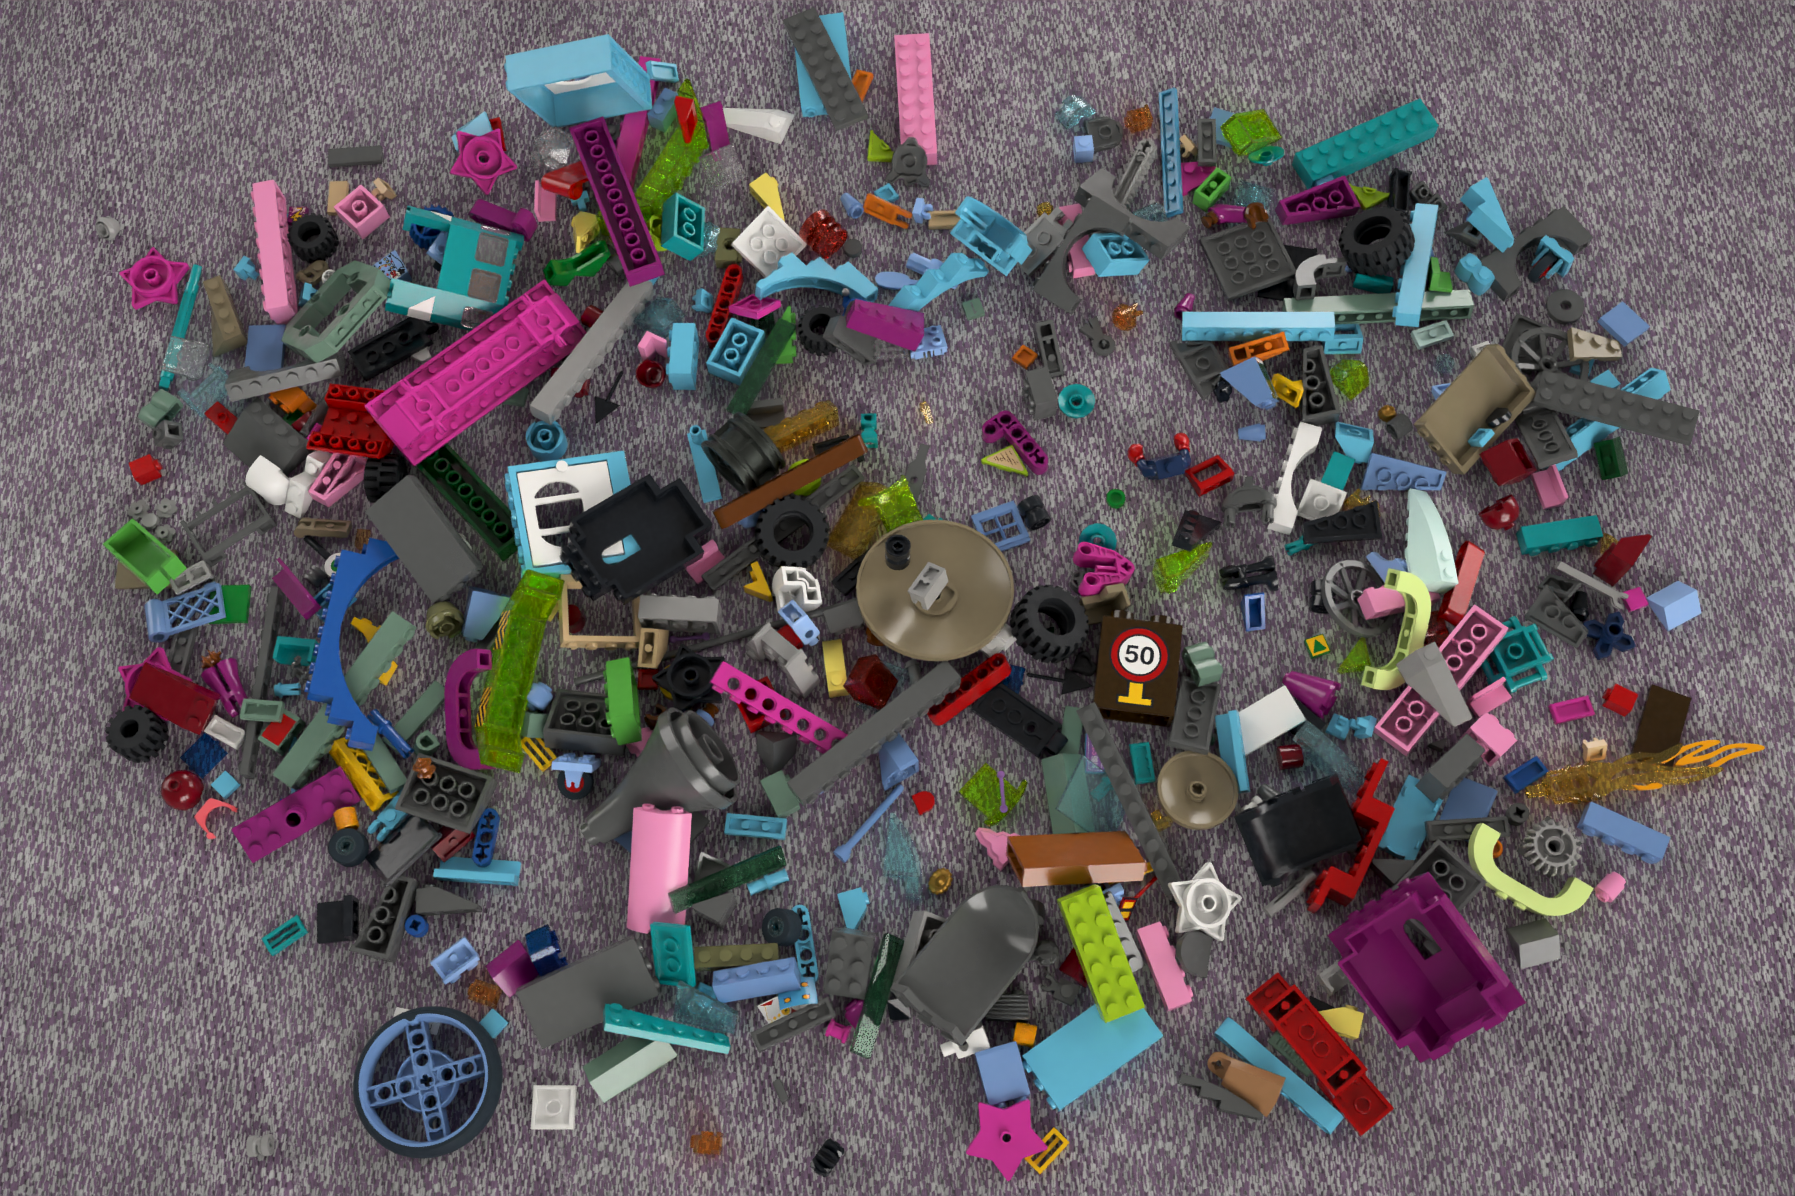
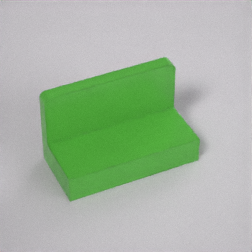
M1430 257L1427 275L1429 290L1451 293L1450 273L1441 272L1438 258Z

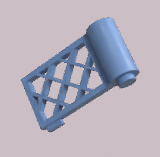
M215 581L205 584L204 588L164 601L151 599L144 605L148 638L151 642L155 643L166 641L170 635L226 618L222 588ZM216 591L217 594L212 600L206 598L210 592ZM191 598H199L194 606L188 604ZM203 601L208 602L209 605L204 611L198 609ZM180 604L175 612L170 611L169 605ZM214 606L219 607L220 613L209 614ZM185 607L191 609L185 617L179 615ZM195 612L201 614L198 620H190ZM176 618L182 620L179 626L172 628Z

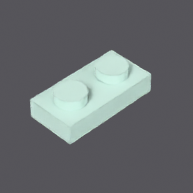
M1447 320L1413 330L1410 334L1418 350L1451 340L1454 337Z

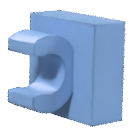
M916 198L912 214L915 223L922 224L923 219H931L930 213L926 212L933 211V206L925 204L924 198Z

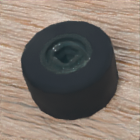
M344 828L333 834L329 841L328 850L332 859L344 867H354L366 859L365 857L369 852V844L365 836L353 828Z
M772 909L765 915L762 921V935L768 943H777L778 946L784 947L791 946L798 941L801 935V919L793 910Z

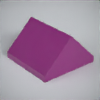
M519 939L486 965L492 979L509 998L516 994L518 987L531 982L543 972Z

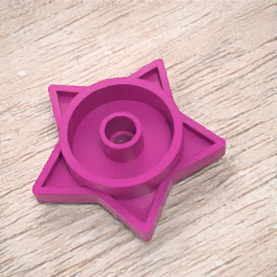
M499 128L482 136L462 131L456 132L460 155L452 166L450 174L471 178L485 195H488L498 176L517 169V165L502 149ZM479 157L484 158V163L479 160Z
M152 247L146 257L137 261L132 268L121 271L119 274L132 287V307L137 310L155 301L178 304L177 284L190 267L187 263L167 261Z
M157 647L143 663L118 667L125 682L126 698L124 707L129 705L131 707H134V705L142 706L130 699L129 696L145 662L192 681L191 678L171 668L166 653L161 647ZM156 714V715L159 716L161 719H163V720H165V721H169V720L163 718L162 716Z
M1025 1099L1005 1109L978 1102L980 1130L967 1147L966 1154L992 1160L1005 1179L1010 1181L1023 1158L1048 1148L1031 1128L1030 1101ZM1004 1134L1010 1135V1138L1007 1141H1003L1002 1139Z

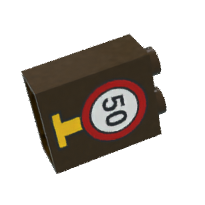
M1114 610L1110 616L1103 615L1092 703H1096L1103 719L1162 727L1171 726L1175 713L1183 625L1173 624L1174 619L1165 615H1153L1150 617V621L1134 619V614L1125 610Z

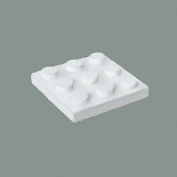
M769 206L731 244L764 278L768 277L772 271L778 268V261L781 257L787 256L791 252L797 256L807 245Z

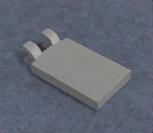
M1058 206L1049 215L1044 212L1024 232L1027 236V245L1032 249V252L1022 265L1018 262L1017 264L1029 277L1053 255L1058 245L1061 246L1065 233L1074 226L1070 219L1063 226L1057 222L1065 216Z
M1561 561L1557 562L1553 568L1561 574L1579 581L1582 585L1608 597L1611 606L1616 609H1622L1623 607L1617 601L1619 597L1623 599L1629 597L1628 594L1618 592Z

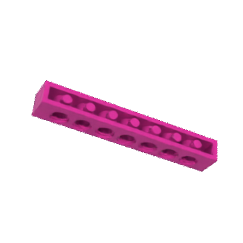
M724 661L720 663L709 682L713 685V690L720 694L726 692L731 695L729 697L730 700L737 704L743 702L748 705L747 710L756 715L760 712L765 715L764 720L773 725L777 722L782 725L781 729L790 735L794 732L800 736L798 739L807 745L811 742L817 746L816 750L822 754L832 748L833 740L841 741L848 735ZM730 678H734L738 682L735 690L730 689L727 685ZM748 688L753 689L755 692V697L752 700H748L745 697V691ZM765 699H769L772 702L770 710H765L762 706ZM782 709L789 711V718L787 720L780 718V711ZM800 719L805 720L807 724L803 731L797 727V722ZM817 729L822 730L824 733V737L820 741L814 737Z

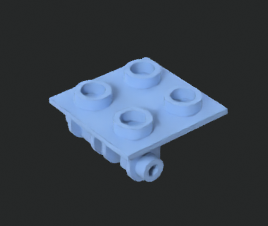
M941 325L924 328V336L916 351L910 350L911 359L924 358L923 352L925 357L928 358V351H930V355L933 357V350L935 356L944 355L947 352L948 347Z

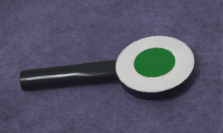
M305 536L304 541L326 560L325 572L331 577L332 573L337 571V567H333L336 555L340 556L341 553L331 555L311 536Z

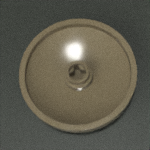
M1192 751L1178 753L1165 763L1157 778L1156 794L1162 810L1176 824L1188 829L1207 830L1222 824L1231 815L1238 800V783L1233 771L1221 758L1209 752L1207 755Z

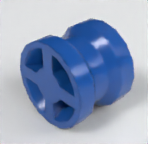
M412 915L405 922V930L413 937L421 938L427 934L429 923L420 915Z

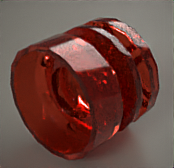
M821 209L805 220L800 228L799 237L808 246H811L812 250L819 257L826 259L843 246L848 237V231L839 222H835V218L826 209Z

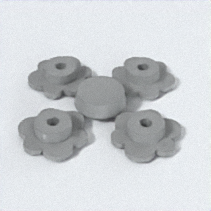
M142 499L138 500L137 503H131V508L127 511L129 516L133 517L134 520L141 518L143 528L148 530L155 529L154 537L163 545L173 540L176 530L168 524L164 526L158 525L160 522L159 517L170 518L172 514L177 513L178 508L175 506L176 502L174 500L162 499L160 504L156 506L158 510L157 515L147 512L150 507Z

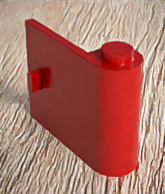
M579 161L546 173L542 177L541 186L546 191L577 200L583 193L582 183L589 180L582 162Z

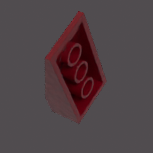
M145 662L129 698L179 727L200 735L207 727L221 694Z

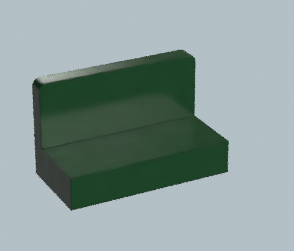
M1620 436L1594 443L1602 480L1622 477L1628 474Z

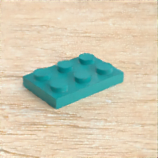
M653 922L650 924L655 976H657L659 983L688 988L694 987L696 985L690 925Z

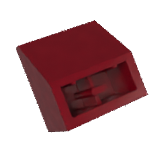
M1518 438L1506 440L1479 454L1483 464L1490 471L1492 479L1498 487L1519 483L1537 471Z

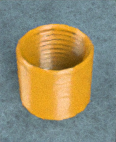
M344 807L333 813L338 831L344 828H353L355 830L359 828L360 825L354 807Z
M1017 1021L1013 1041H1016L1018 1045L1033 1048L1037 1025Z

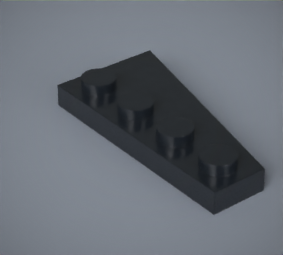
M1377 500L1301 525L1303 544L1380 540L1382 538Z
M1185 510L1171 546L1191 552L1201 541L1206 540L1208 535L1211 536L1215 530H1218L1222 522L1200 515L1194 510Z

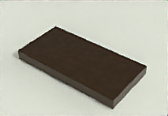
M1653 684L1650 685L1629 758L1667 772L1672 771L1675 758L1664 764L1658 763L1668 760L1677 752L1692 698Z

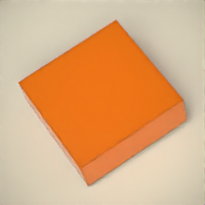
M1022 345L1012 357V361L1027 370L1038 357V354Z

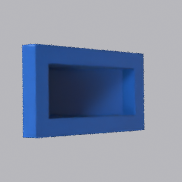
M1264 592L1245 594L1240 603L1245 631L1265 629Z

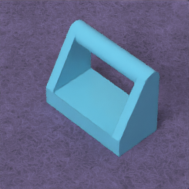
M1336 324L1335 331L1354 330L1355 334H1334V341H1322L1324 354H1361L1363 335L1359 324Z

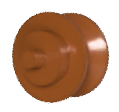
M208 650L209 655L207 657L201 656L203 659L201 667L203 669L214 667V665L220 662V655L222 653L220 651L216 653L215 651L211 652Z
M417 758L412 769L418 772V778L429 779L432 777L431 775L436 767L435 765H430L432 762L431 758Z

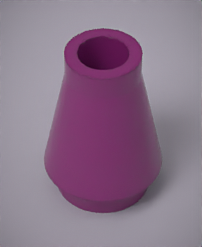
M1186 293L1174 308V315L1177 319L1182 320L1183 312H1192L1195 300L1193 294Z

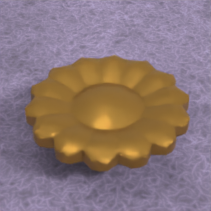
M945 868L937 869V871L933 872L928 882V889L931 893L939 895L947 891L953 880L952 873Z

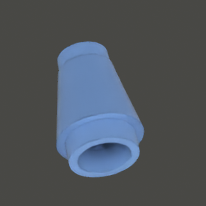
M844 193L840 197L849 217L855 219L863 214V205L849 193Z
M1258 423L1238 428L1239 440L1258 442L1266 440L1265 425Z

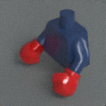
M1177 433L1174 435L1173 440L1175 448L1179 451L1178 453L1146 461L1143 455V445L1132 444L1127 451L1128 459L1139 468L1142 475L1147 477L1148 480H1160L1185 473L1184 469L1191 466L1189 454L1190 440L1185 433Z

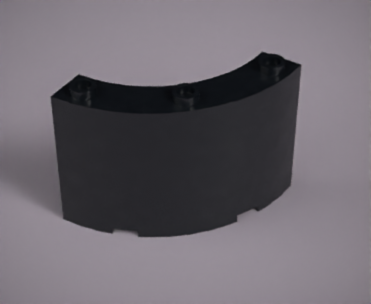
M1337 773L1314 780L1312 784L1304 786L1302 790L1298 786L1258 803L1257 807L1248 808L1234 816L1262 887L1266 885L1271 887L1278 886L1283 883V879L1303 868L1304 870L1311 869L1316 866L1315 863L1346 851L1348 854L1360 850L1359 846L1364 843Z

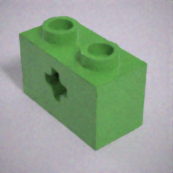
M1217 167L1195 190L1192 203L1207 213L1208 208L1212 207L1229 189L1231 176Z

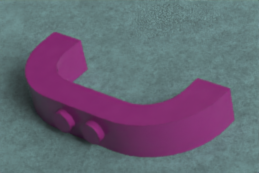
M477 648L459 655L448 671L444 689L446 741L451 756L460 766L471 770L496 769L495 749L478 748L472 738L471 685L476 675L480 672L492 670L491 650Z

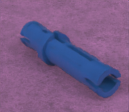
M377 709L372 710L370 713L373 716L368 714L367 718L374 725L378 726V733L383 734L404 759L410 757L411 754L409 752L413 754L414 749L392 727L390 720H386Z

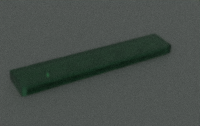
M781 318L778 319L728 405L727 412L732 414L741 412L745 415L748 413L796 329L795 324Z
M778 845L669 892L668 896L673 912L677 914L692 907V904L711 899L786 866L782 847Z
M889 933L883 935L850 1048V1052L865 1059H871L904 944V940Z

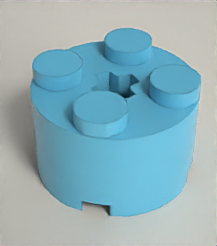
M555 420L551 425L544 421L534 422L527 429L526 441L536 459L542 462L558 460L566 452L567 438L563 429Z

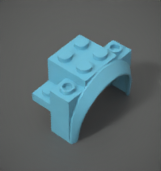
M967 196L955 211V214L961 219L950 234L1006 277L1017 262L1022 265L1032 252V249L1027 245L1026 234L984 203Z

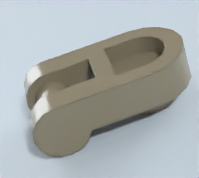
M316 260L306 269L300 270L295 277L298 281L312 284V287L322 281L323 273L329 270L330 267L324 260Z

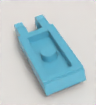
M403 788L377 816L378 819L374 820L368 827L367 832L372 834L382 823L386 825L377 835L379 842L383 841L391 831H394L408 815L394 809Z

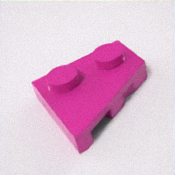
M1198 162L1181 163L1183 196L1188 195V192L1195 188L1197 189L1216 167L1198 166Z

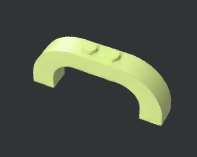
M1388 568L1384 588L1396 590L1403 596L1405 613L1392 660L1382 667L1365 666L1361 685L1378 690L1394 689L1405 683L1396 664L1414 651L1424 647L1431 614L1430 595L1423 581L1412 573Z
M1484 823L1476 824L1468 844L1469 862L1471 868L1487 882L1485 885L1494 890V894L1503 900H1511L1514 902L1513 906L1519 910L1525 911L1526 909L1543 916H1560L1571 913L1587 901L1594 888L1576 877L1568 878L1562 890L1556 896L1547 898L1501 872L1493 860V849L1501 833Z

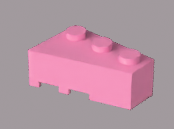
M333 453L308 491L312 499L327 507L332 506L364 480V469L367 459L361 456Z

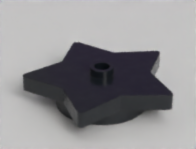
M680 644L675 660L669 667L653 675L652 680L671 693L674 708L685 712L696 703L721 704L723 703L721 694L713 690V685L709 682L722 661L725 662V658L703 657L694 653L684 644Z

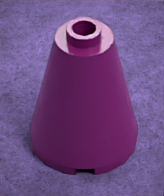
M1296 671L1286 673L1282 680L1290 694L1321 719L1324 718L1323 714L1328 715L1337 700L1335 692L1341 689V684L1337 681Z

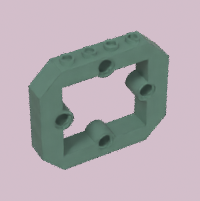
M356 260L336 270L287 323L281 341L295 354L315 363H319L334 355L387 298L391 280L377 267ZM352 288L357 295L350 303L345 304L338 310L337 317L319 334L315 328L333 311L338 302Z

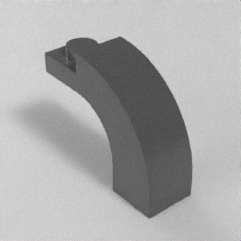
M1321 254L1303 261L1298 266L1295 274L1293 287L1295 300L1314 299L1316 281L1319 279L1344 276L1345 258L1326 259L1325 254Z

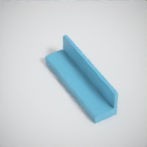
M1232 710L1228 711V714L1216 715L1215 722L1220 757L1228 764L1236 777L1238 794L1250 792L1239 712Z
M451 857L445 863L442 860L440 861L439 869L434 868L433 877L439 881L518 886L521 862L492 860L491 864L487 867H478L472 858Z

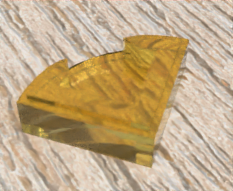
M926 401L920 402L919 407L924 414L926 424L934 423L929 404Z
M1603 533L1600 553H1604L1612 542L1617 543L1618 541L1613 536Z

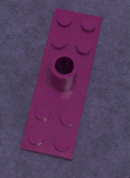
M340 765L236 825L231 830L251 862L254 863L332 818L336 810L351 807L362 799ZM290 813H297L301 820L292 819Z

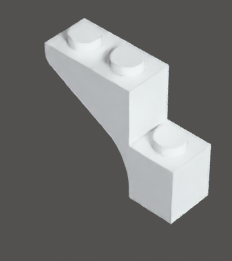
M317 450L307 455L304 472L290 478L285 512L299 519L304 517L313 500L308 491L333 454Z

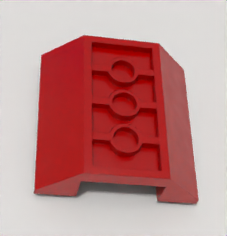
M330 383L324 398L329 409L320 432H311L306 448L377 459L391 453L394 446L393 441L364 407L386 390Z

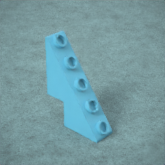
M1486 177L1472 185L1460 201L1473 212L1467 220L1503 253L1513 245L1514 237L1491 183Z

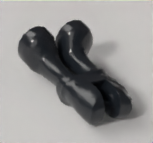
M1272 555L1266 556L1263 561L1253 564L1228 565L1219 570L1222 578H1235L1223 581V590L1249 588V586L1263 584L1267 585L1270 591H1278V577ZM1267 572L1265 574L1246 577L1249 573Z

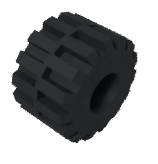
M388 454L380 459L368 457L364 469V489L370 503H375L408 475L407 465L401 454Z
M134 705V707L126 706L123 712L118 710L115 712L117 716L114 719L111 717L108 721L111 725L106 727L105 730L109 734L105 737L106 742L110 744L109 747L129 761L134 763H140L141 760L148 762L151 756L156 758L159 755L157 752L160 749L164 750L166 747L163 743L168 741L169 738L166 734L169 731L168 727L164 724L163 719L146 707L143 708L140 705Z

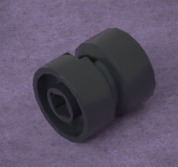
M1039 495L1027 497L1017 505L1021 516L1026 517L1024 520L1030 531L1040 529L1051 521L1048 511L1042 509L1044 504Z
M893 535L887 539L885 543V562L890 569L903 570L909 565L911 543L908 538L903 535Z
M1323 579L1314 580L1311 582L1310 594L1312 596L1309 601V610L1314 613L1329 614L1321 594ZM1331 590L1332 598H1333V597L1336 596V593H1334V592Z

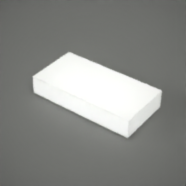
M214 715L204 730L205 733L236 750H239L246 738L243 729L217 715Z

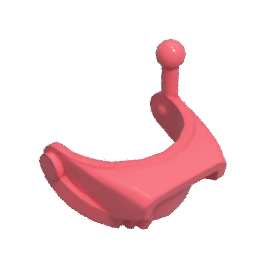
M209 798L194 817L201 828L207 833V839L213 840L216 836L209 832L206 826L208 814L217 807L225 806L234 812H237L238 808L229 803Z

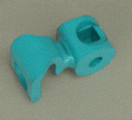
M877 413L861 414V430H864L861 433V437L864 443H874L865 444L867 448H878V437L874 431L877 430Z

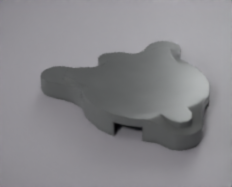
M908 137L903 144L895 149L892 157V169L885 177L887 183L893 184L898 179L903 178L905 186L918 183L926 188L930 185V179L926 174L927 154L918 144L916 138Z

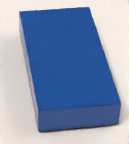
M1535 756L1505 775L1503 779L1514 794H1517L1548 774L1549 771L1538 756Z

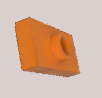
M857 69L852 83L863 102L874 76L871 72Z

